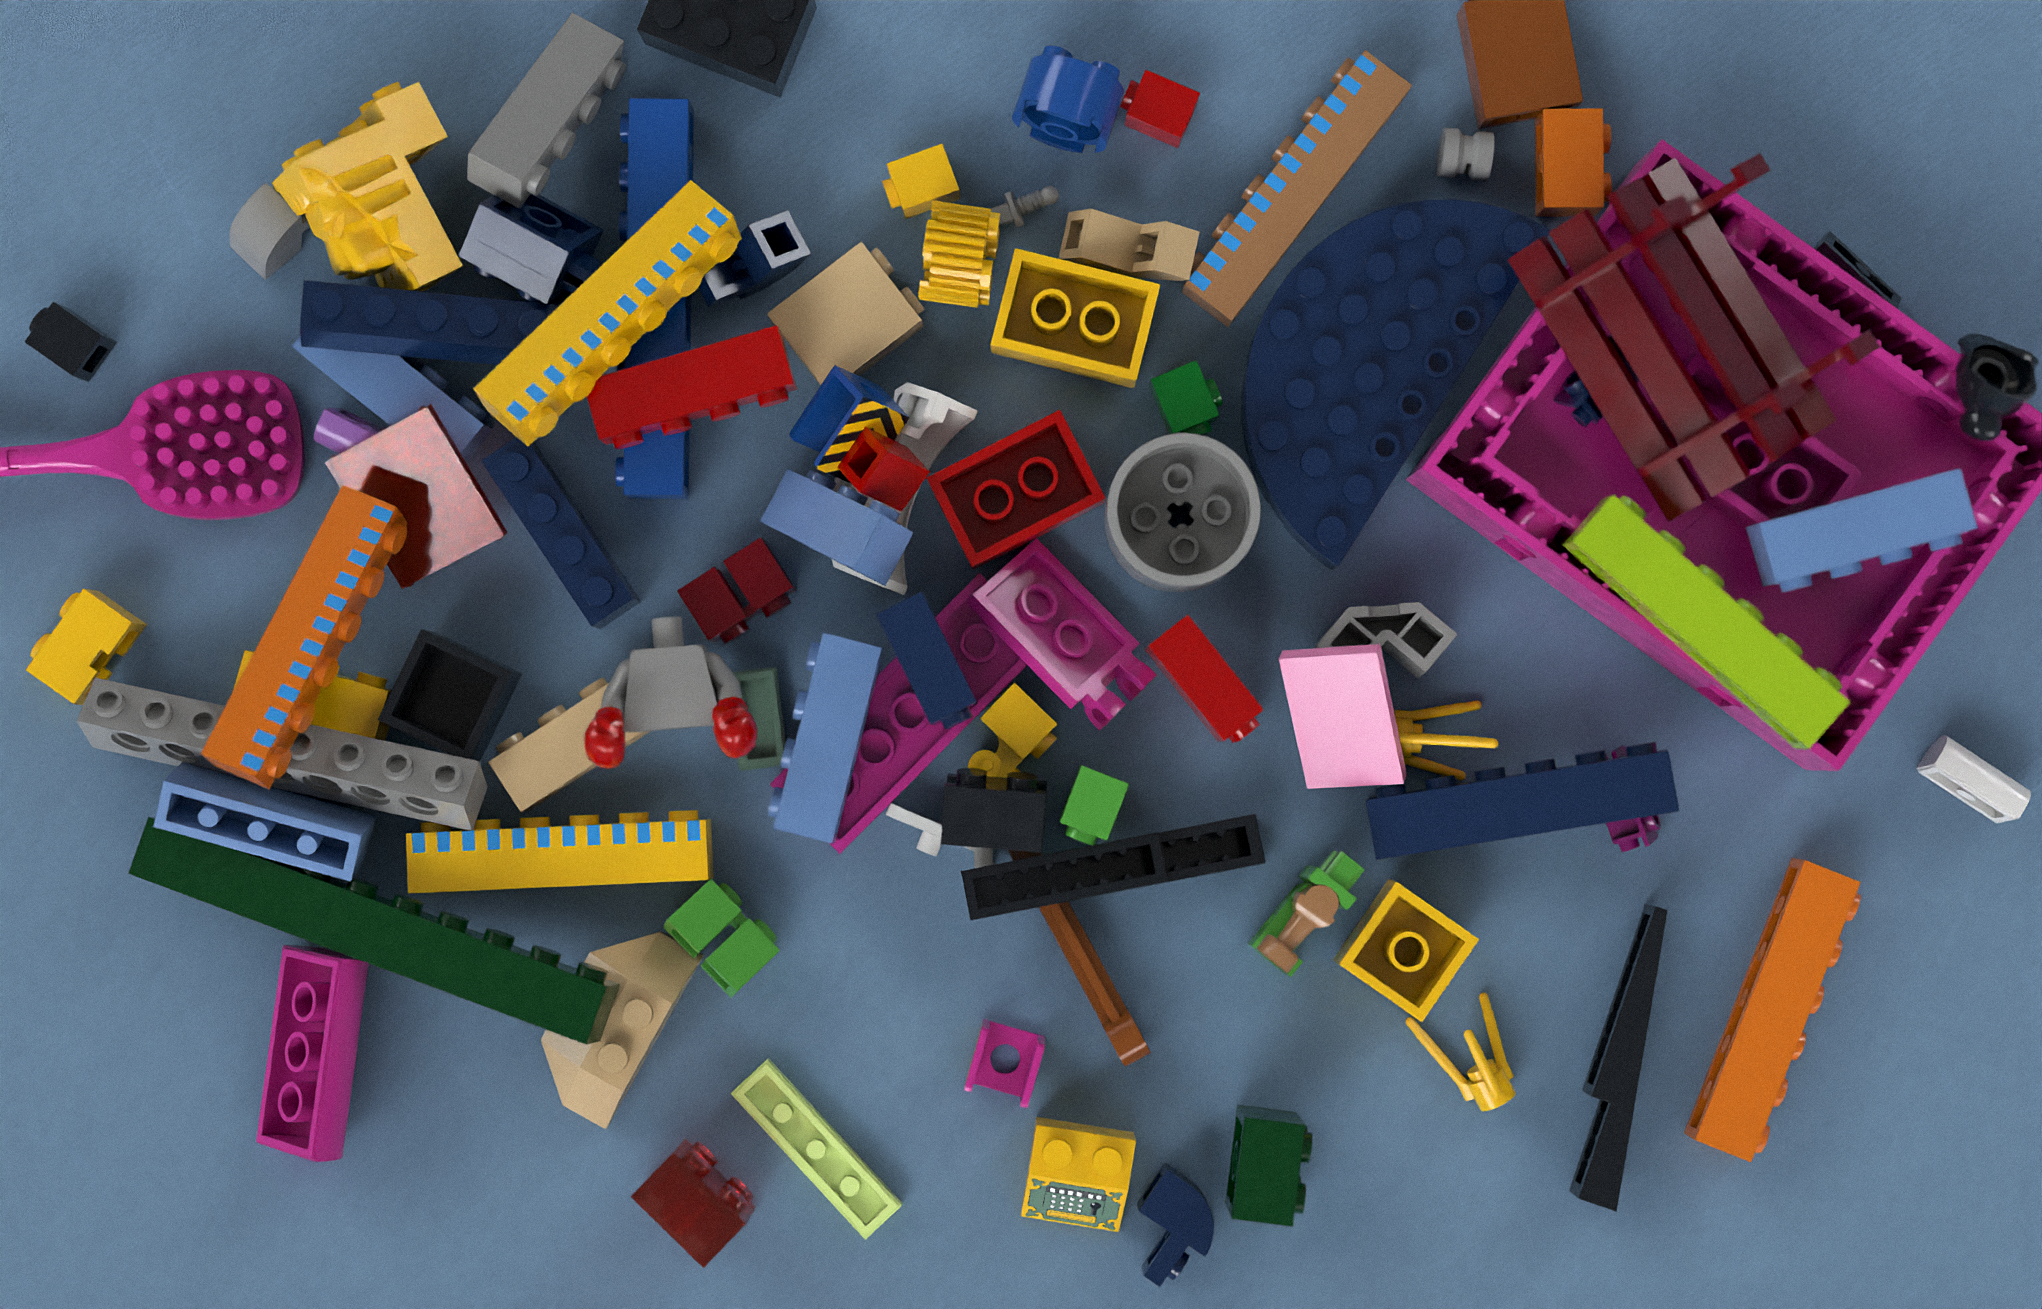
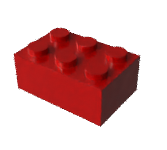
M1061 410L926 477L972 570L1104 504L1106 500Z

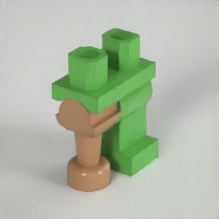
M1332 850L1320 867L1306 865L1298 875L1304 883L1297 884L1289 891L1249 941L1248 945L1285 975L1292 977L1303 963L1294 953L1295 949L1314 928L1327 927L1336 921L1332 917L1338 908L1348 910L1357 898L1349 890L1365 870L1342 851L1336 852L1335 850Z

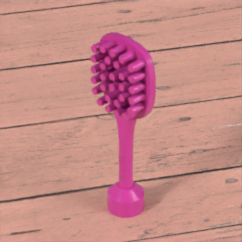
M220 370L192 373L163 381L146 389L135 398L124 420L113 428L68 441L0 447V477L44 473L99 475L124 480L135 489L143 503L168 515L196 520H226L254 517L286 506L295 498L300 489L305 461L302 420L291 389L274 375L249 370Z

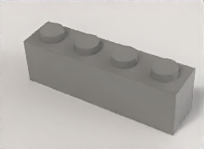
M572 12L468 152L467 180L519 209L530 194L539 195L549 179V168L556 158L565 159L572 149L576 139V130L582 122L588 125L596 116L601 105L600 97L607 88L614 90L620 83L626 69V64L622 62L624 40Z

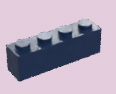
M515 437L481 460L591 627L601 629L641 602L535 442L528 447L519 438Z

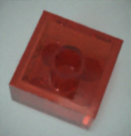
M685 1138L630 1197L704 1268L747 1224L756 1207L750 1202L754 1197L751 1191L734 1176L729 1180L726 1179L714 1167L718 1160L703 1144L696 1141L692 1145Z

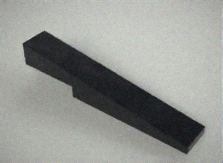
M1256 814L964 870L961 871L970 921L1262 865L1265 863Z
M1649 904L1644 905L1582 1088L1583 1092L1600 1100L1569 1189L1578 1199L1617 1212L1668 910Z

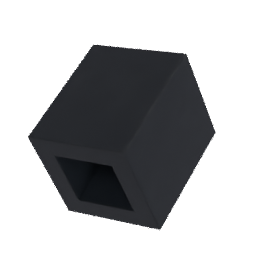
M52 302L49 308H43L35 315L29 326L31 333L24 341L70 375L90 382L117 344L115 340L71 309L56 302Z

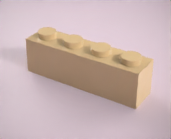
M604 677L581 690L579 695L582 701L570 709L565 710L563 705H559L537 720L541 727L524 738L522 733L518 732L495 747L499 755L488 761V763L520 812L530 811L597 767L586 756L584 733L589 723L595 717L596 712L601 708L603 695L609 684ZM651 731L625 732V748Z

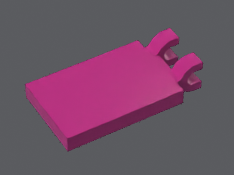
M1037 538L980 587L966 602L1070 709L1081 701L1088 719L1099 731L1126 705L1116 694L1106 688L1107 685L1116 679L1118 688L1132 701L1157 676L1150 667L1139 661L1132 654L1140 643Z

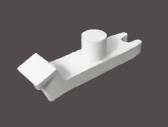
M890 803L885 815L923 830L916 849L937 857L941 847L942 823ZM962 846L974 851V868L995 864L993 862L992 848Z

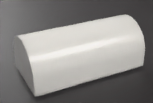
M1946 735L1941 736L1931 745L1916 768L1920 774L1995 823L2019 819L2031 797L2029 789Z

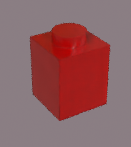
M1145 70L1140 83L1133 80L1130 81L1121 102L1120 108L1127 110L1124 126L1179 148L1197 106L1200 92Z
M867 427L863 429L837 466L859 493L901 512L930 473L907 446Z

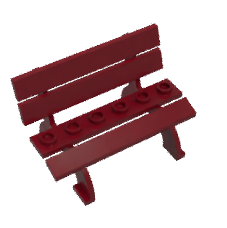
M1761 153L1730 169L1735 179L1702 200L1676 158L1649 172L1642 178L1609 194L1607 198L1615 209L1618 221L1628 230L1632 237L1627 243L1616 250L1612 249L1588 208L1550 231L1549 234L1575 274L1572 278L1546 235L1507 259L1668 522L1708 500L1681 456L1686 455L1710 496H1716L1751 475L1725 431L1745 420L1751 430L1754 442L1764 451L1769 461L1773 462L1804 440L1837 421L1811 377L1844 357L1851 366L1880 348L1871 331L1867 330L1804 367L1708 211L1710 208L1771 171ZM1638 249L1642 253L1645 265L1655 274L1667 293L1672 309L1683 319L1694 337L1698 351L1710 363L1723 384L1727 398L1738 409L1720 421L1716 418L1620 260ZM1579 286L1583 287L1679 444L1676 447L1578 289Z

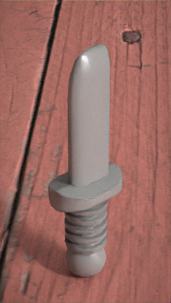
M1045 186L1040 191L1036 190L1035 193L1033 191L1031 194L1028 193L1027 196L1018 197V200L1015 199L1013 191L1003 194L1006 203L991 209L992 212L1000 213L999 227L1014 221L1015 227L1018 228L1025 225L1022 217L1023 214L1026 216L1027 213H1032L1031 211L1040 210V207L1045 208V205L1056 203L1059 198V191L1054 186Z

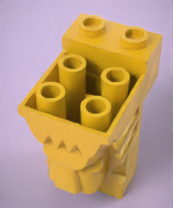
M395 82L373 93V99L359 107L361 115L351 125L338 132L339 137L325 145L321 139H317L293 152L295 156L281 164L284 171L272 182V185L276 192H280L297 216L305 213L313 234L325 243L329 261L335 275H343L348 280L375 275L377 284L381 288L423 292L437 285L463 266L410 167L411 164L425 157L448 136L420 83L417 82L402 89L400 83Z

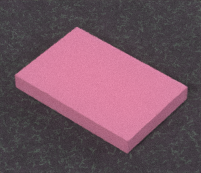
M1371 644L1282 651L1279 663L1307 789L1404 784L1407 773L1381 645Z

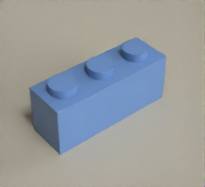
M787 469L760 522L886 586L914 533L896 523L900 513L876 500H873L868 508L864 506L868 500L867 497L842 484L838 492H835L833 489L837 483L811 469L807 477Z

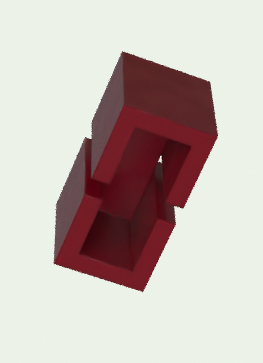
M761 537L723 561L750 603L748 606L743 607L720 569L717 570L716 567L711 568L677 590L679 596L710 642L715 643L721 639L724 645H727L750 630L746 622L755 615L763 612L765 617L769 618L792 603L788 595L795 592L796 588L766 541Z

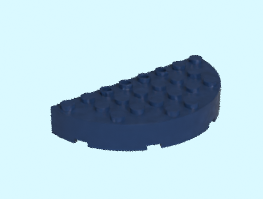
M1444 199L1403 203L1370 213L1329 235L1305 255L1290 271L1275 292L1258 323L1249 347L1244 369L1243 386L1241 389V423L1245 448L1258 486L1265 500L1269 502L1277 517L1284 524V528L1310 555L1329 569L1337 568L1520 281L1507 259L1545 235L1547 237L1551 231L1549 228L1505 208L1480 202Z

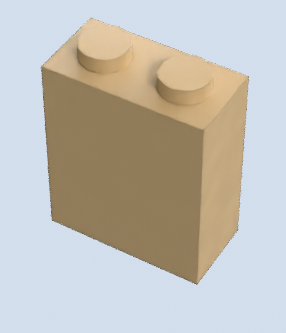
M862 241L767 313L774 326H778L784 339L820 386L834 365L860 376L923 328L922 319L919 317V314L924 311V308L907 286L901 291L898 290L888 277L894 272L889 261L877 247L869 252Z

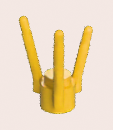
M1475 700L1412 711L1394 710L1405 765L1442 776L1454 775L1455 779L1464 780L1466 778L1464 771L1411 755V753H1421L1422 744L1496 748L1499 744L1498 740L1478 736L1423 733V725L1413 723V721L1479 710L1482 707V703Z
M1480 993L1479 1001L1495 1062L1493 1059H1486L1473 1031L1465 1030L1464 1038L1476 1062V1065L1467 1071L1468 1080L1412 1017L1406 1018L1405 1023L1455 1082L1465 1101L1475 1099L1481 1111H1489L1507 1103L1516 1095L1510 1082L1514 1074L1507 1063L1494 1012L1487 993Z

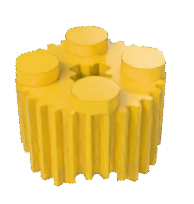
M932 200L931 220L928 219L923 244L922 256H924L923 270H925L924 279L920 280L919 300L978 308L979 304L989 306L993 282V261L986 260V258L996 259L1000 213L992 212L990 208Z

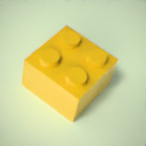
M1388 879L1337 952L1333 961L1423 1022L1479 939L1398 882Z

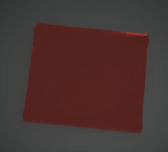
M431 404L421 406L417 412L338 455H332L325 462L340 488L342 485H346L394 505L407 521V537L404 545L397 554H392L387 562V566L401 589L412 587L415 582L493 541H500L508 533Z

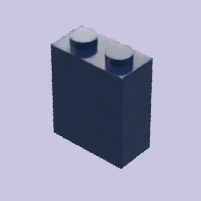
M919 592L877 613L876 616L930 725L934 726L941 722L944 729L948 730L972 718L973 715L969 708L978 703L924 594Z

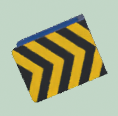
M834 365L791 429L789 436L793 441L820 452L814 461V465L818 470L852 484L837 466L863 429L867 427L895 441L910 417L881 386Z

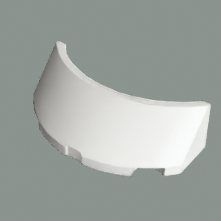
M907 382L895 390L893 399L910 417L895 441L907 446L929 470L948 442L972 420H975L978 411L939 392ZM835 477L834 482L837 484L833 491L838 492L842 484L859 493L852 484ZM918 491L913 495L902 512L886 505L900 513L896 523L907 528L911 509ZM862 494L868 498L864 506L869 508L875 499ZM904 552L886 586L832 560L833 567L902 595L906 593L908 586L905 575Z

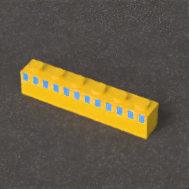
M690 180L474 388L486 410L528 447L538 437L547 435L555 427L559 416L574 402L584 399L591 392L595 381L611 366L620 364L627 357L631 346L647 331L656 329L663 322L667 311L682 297L691 295L699 287L702 277L718 262L727 260L734 253L742 237L733 214Z
M698 810L668 811L669 821H649V812L619 813V823L600 824L599 814L569 816V825L550 826V816L520 818V827L501 828L500 819L476 820L473 831L451 830V826L433 822H420L421 832L406 833L408 894L710 880L714 878L711 819H699Z

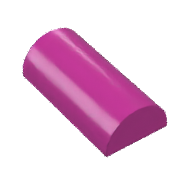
M283 945L256 1138L257 1143L314 1162L334 1161L343 1157L369 963L328 948Z

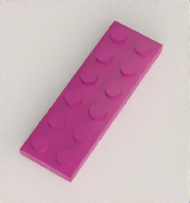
M980 573L935 617L978 703L969 708L973 717L948 730L944 729L941 722L934 726L930 725L897 656L878 674L836 842L829 843L839 854L1027 666L966 603L987 582ZM785 768L770 783L773 788H784L788 769Z

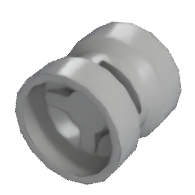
M1444 127L1438 148L1437 176L1454 178L1457 174H1467L1472 181L1487 182L1493 162L1494 133L1477 131L1473 136L1462 134L1457 128Z

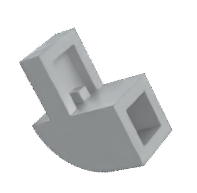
M265 182L246 201L233 220L229 233L230 247L266 280L302 250V233L310 226L305 213L297 216L280 192H276L274 186L270 187Z

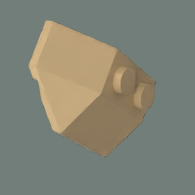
M662 931L589 952L584 963L607 970L606 979L618 983L620 986L600 1042L586 1045L548 1030L545 1031L541 1038L563 1106L604 1129L608 1128L701 962L703 954L699 953L693 959L674 938Z

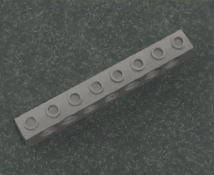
M100 678L94 679L77 719L78 725L92 748L179 766L182 762L241 778L216 767L200 754L225 706ZM311 724L305 732H299L290 749L292 756L286 772L279 779L275 778L271 786L473 831L488 788L479 761Z

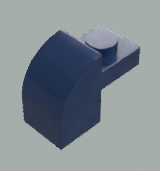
M788 210L749 224L740 233L742 239L738 242L734 253L727 260L718 262L702 277L698 289L708 307L737 296L741 300L769 287L795 270L811 255Z
M1164 1163L1137 1202L1139 1212L1166 1230L1141 1266L1143 1276L1161 1287L1167 1277L1174 1280L1183 1270L1190 1256L1184 1252L1188 1246L1205 1257L1211 1247L1214 1234L1212 1213L1201 1190L1190 1179L1167 1163Z

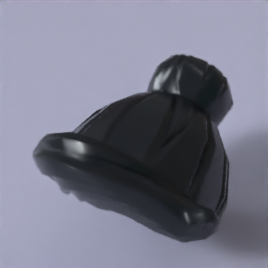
M1968 334L1958 340L1961 353L1956 365V391L1962 405L1965 407L1959 420L1962 432L1971 438L1980 441H1993L2000 435L2002 418L2019 411L2034 395L2037 388L2034 367L2039 362L2032 353L1982 334Z

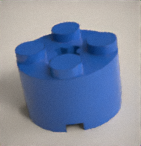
M1045 46L1042 55L1035 56L1030 60L1012 114V121L1020 128L1021 121L1023 120L1032 127L1029 136L1046 145L1075 153H1082L1085 145H1096L1094 153L1102 152L1107 147L1124 94V88L1118 81L1120 70L1112 64L1103 61H1094L1090 64L1075 59L1068 50L1058 46Z

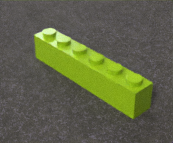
M1614 494L1603 498L1562 545L1793 748L1810 749L1850 703L1839 692L1843 687L1842 684L1825 669L1818 667L1814 670L1800 658L1803 650L1788 636L1782 633H1778L1775 636L1761 624L1764 616L1752 604L1742 598L1736 602L1721 589L1725 585L1724 581L1712 569L1703 564H1700L1697 568L1684 557L1682 553L1686 549L1678 539L1665 530L1657 533L1643 521L1646 513L1633 500L1626 496L1618 499Z

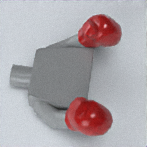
M682 617L651 619L654 648L631 650L630 658L619 663L604 692L601 708L596 712L595 717L585 730L584 746L587 758L600 768L612 769L618 767L624 759L625 732L633 733L713 726L717 743L726 756L735 759L746 756L756 745L758 730L753 716L748 711L746 702L742 699L740 682L722 657L719 654L708 652L706 646H684Z

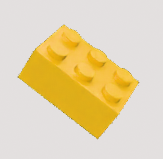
M1015 248L990 344L991 353L1134 389L1161 284Z

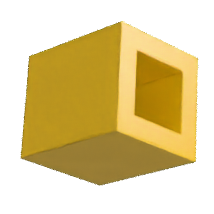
M942 143L886 164L890 178L882 181L885 193L892 209L901 206L905 219L931 210L932 200L951 203L960 199V190Z

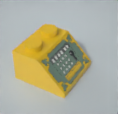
M1036 1117L1021 1216L1119 1232L1135 1151L1136 1138L1134 1132Z

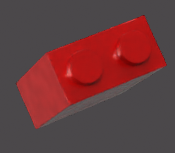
M1188 614L1144 649L1217 742L1225 741L1229 738L1232 743H1238L1260 725L1255 716L1264 709Z

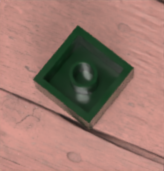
M1237 1104L1225 1204L1232 1219L1293 1227L1295 1213L1303 1214L1306 1199V1183H1301V1176L1299 1174L1301 1163H1309L1312 1133L1307 1132V1126H1305V1123L1296 1112Z

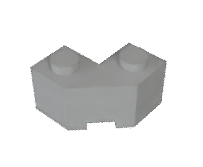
M1420 602L1375 607H1348L1314 648L1380 644L1385 652L1416 678H1420L1458 634Z

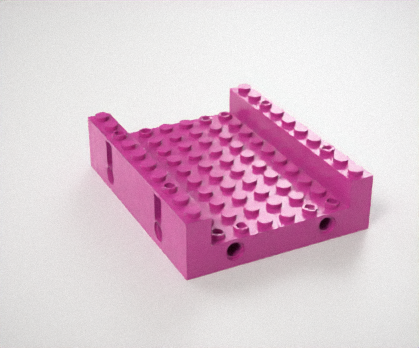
M1661 139L1634 165L1618 189L1642 178L1674 158L1677 159L1701 200L1725 186V184ZM1735 193L1708 211L1804 367L1867 330L1871 331L1880 348L1851 366L1844 357L1811 377L1837 421L1804 440L1801 444L1773 462H1770L1764 451L1756 445L1745 420L1725 431L1751 475L1714 497L1710 496L1684 454L1681 457L1708 500L1668 522L1604 416L1597 424L1591 422L1587 427H1583L1571 415L1575 410L1574 408L1557 404L1553 400L1563 390L1562 384L1564 380L1575 369L1539 310L1535 307L1444 433L1436 438L1406 478V481L1801 768L1813 771H1840L2042 491V413L2026 402L2019 411L2002 418L2000 435L1993 441H1980L1966 435L1961 431L1959 423L1965 407L1962 405L1956 391V365L1960 354L1749 201ZM1609 201L1607 202L1608 208L1597 224L1612 249L1616 250L1627 243L1632 237L1628 230L1618 221L1615 209ZM1638 249L1620 260L1718 421L1737 411V407L1727 398L1723 384L1710 363L1698 351L1696 341L1683 319L1672 309L1669 297L1659 280L1645 265L1641 251ZM1567 263L1565 268L1572 278L1575 274ZM1579 286V291L1606 335H1611L1583 287ZM1639 380L1636 384L1676 447L1679 445ZM1961 468L1978 529L1960 533L1963 543L1932 552L1929 542L1910 547L1913 557L1881 565L1879 556L1860 561L1863 571L1834 579L1831 578L1829 570L1810 574L1812 585L1783 593L1779 583L1763 587L1746 527ZM1614 494L1618 499L1626 496L1633 500L1646 513L1643 521L1657 533L1665 530L1678 539L1686 549L1682 553L1684 557L1697 568L1700 564H1703L1712 569L1724 581L1725 585L1721 588L1736 602L1742 598L1752 604L1764 616V619L1761 621L1764 627L1775 636L1778 633L1788 636L1803 650L1800 658L1814 670L1818 667L1825 669L1842 684L1843 687L1839 692L1850 703L1810 749L1793 748L1562 545L1603 498Z

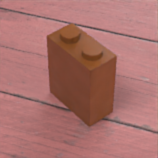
M1468 0V2L1463 3L1457 13V21L1478 129L1533 120L1543 109H1577L1583 102V96L1564 0Z

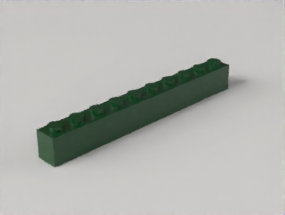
M148 817L128 872L130 875L587 1045L600 1042L620 986V984L606 979L608 971L584 962H579L577 968L559 962L562 956L559 952L538 945H533L531 951L513 945L516 937L492 928H486L485 934L467 928L470 921L467 918L446 911H441L439 917L422 911L424 903L399 894H395L393 900L376 894L378 890L377 885L361 879L353 878L351 882L345 883L331 878L329 875L154 827L155 817Z

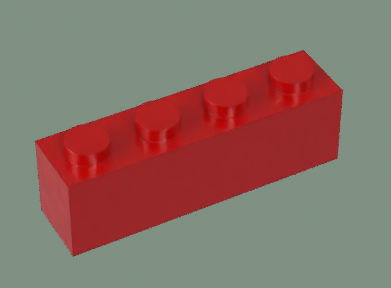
M775 325L603 375L595 381L593 389L586 397L598 439L606 445L613 443L615 449H624L643 443V434L662 429L663 435H672L692 428L691 420L710 415L711 421H721L739 415L741 413L739 406L757 401L761 408L783 403L789 400L787 393L798 390L782 333L778 326Z

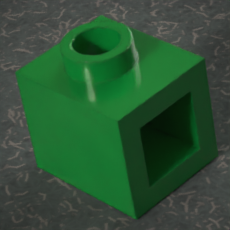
M1197 360L1150 379L1148 386L1169 434L1191 433L1204 436L1213 431L1210 423L1216 421L1219 417L1217 407L1222 406L1223 401L1214 379H1204Z

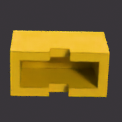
M85 588L80 593L75 592L65 601L59 612V616L62 619L51 634H44L36 642L30 653L33 660L26 668V671L71 703L77 705H84L95 678L109 680L113 672L108 670L106 665L115 653L125 657L147 626L146 623L102 592Z

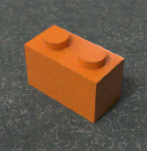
M1603 108L1543 109L1535 118V217H1573L1586 208L1589 209L1594 217L1604 208V202H1609L1607 196L1611 194L1612 180L1611 174L1604 172L1603 153H1609L1611 127L1609 123H1603Z

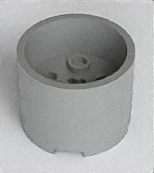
M1175 433L1155 438L1136 449L1123 462L1113 479L1104 512V526L1110 550L1120 566L1131 577L1150 588L1164 592H1188L1205 588L1220 580L1244 558L1253 544L1260 522L1259 492L1246 464L1233 450L1219 441L1207 436L1191 433ZM1184 505L1190 510L1187 519L1192 524L1187 527L1181 523L1174 528L1168 523L1172 515L1167 508L1171 506L1173 509L1178 510Z

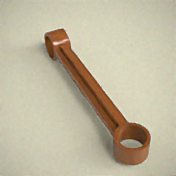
M1007 850L1013 861L1043 855L1042 852ZM1065 902L1040 907V912L1123 1065L1127 1067L1150 1054L1151 1051L1071 904Z

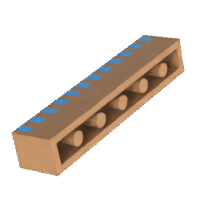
M1364 50L1356 62L1350 57L1343 62L1331 79V82L1337 86L1326 101L1320 96L1313 101L1301 118L1307 126L1296 140L1290 135L1283 140L1271 157L1277 165L1267 178L1258 174L1241 196L1247 204L1237 217L1228 213L1211 235V237L1217 240V243L1207 256L1201 252L1194 256L1190 279L1184 284L1182 293L1227 328H1229L1413 86L1367 50Z

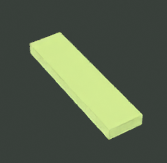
M769 1058L730 1093L865 1240L902 1206V1202Z

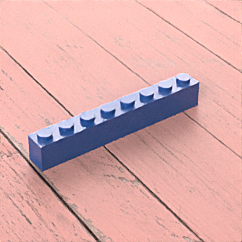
M629 98V113H621L620 136L622 143H628V162L620 163L619 182L621 192H628L627 211H620L619 213L620 241H628L690 180L693 181L694 109L689 99ZM692 294L682 297L667 311L665 319L656 329L647 331L631 346L629 354L617 365L616 371L691 350ZM662 429L643 434V443L624 448V457L616 458V486L623 487V495L628 498L689 499L690 429L672 435H663Z

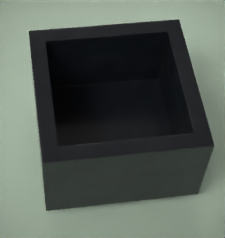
M421 629L378 720L450 755L480 762L522 673L434 631Z

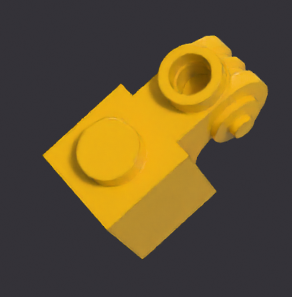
M1014 682L980 718L997 735L999 740L997 751L995 753L990 750L977 751L970 758L968 768L982 769L987 772V776L1007 778V774L1010 772H1021L1017 766L1029 753L1038 759L1055 742L1057 737L1051 730L1057 723Z

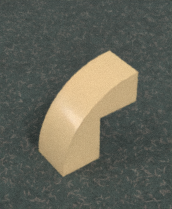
M1091 208L1068 212L1058 259L1132 277L1172 281L1189 280L1200 232L1168 221L1139 224Z

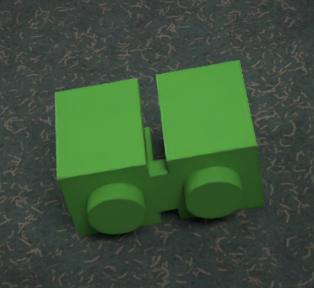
M1080 765L1059 817L1060 823L1068 825L1065 835L1094 846L1097 837L1107 841L1129 784Z
M710 879L667 919L663 928L693 959L730 924L736 929L700 966L732 998L774 958L780 949L774 944L777 941L776 935L762 920L757 918L752 921L741 913L742 910L739 907L743 902L737 893L727 884L721 883L718 886Z

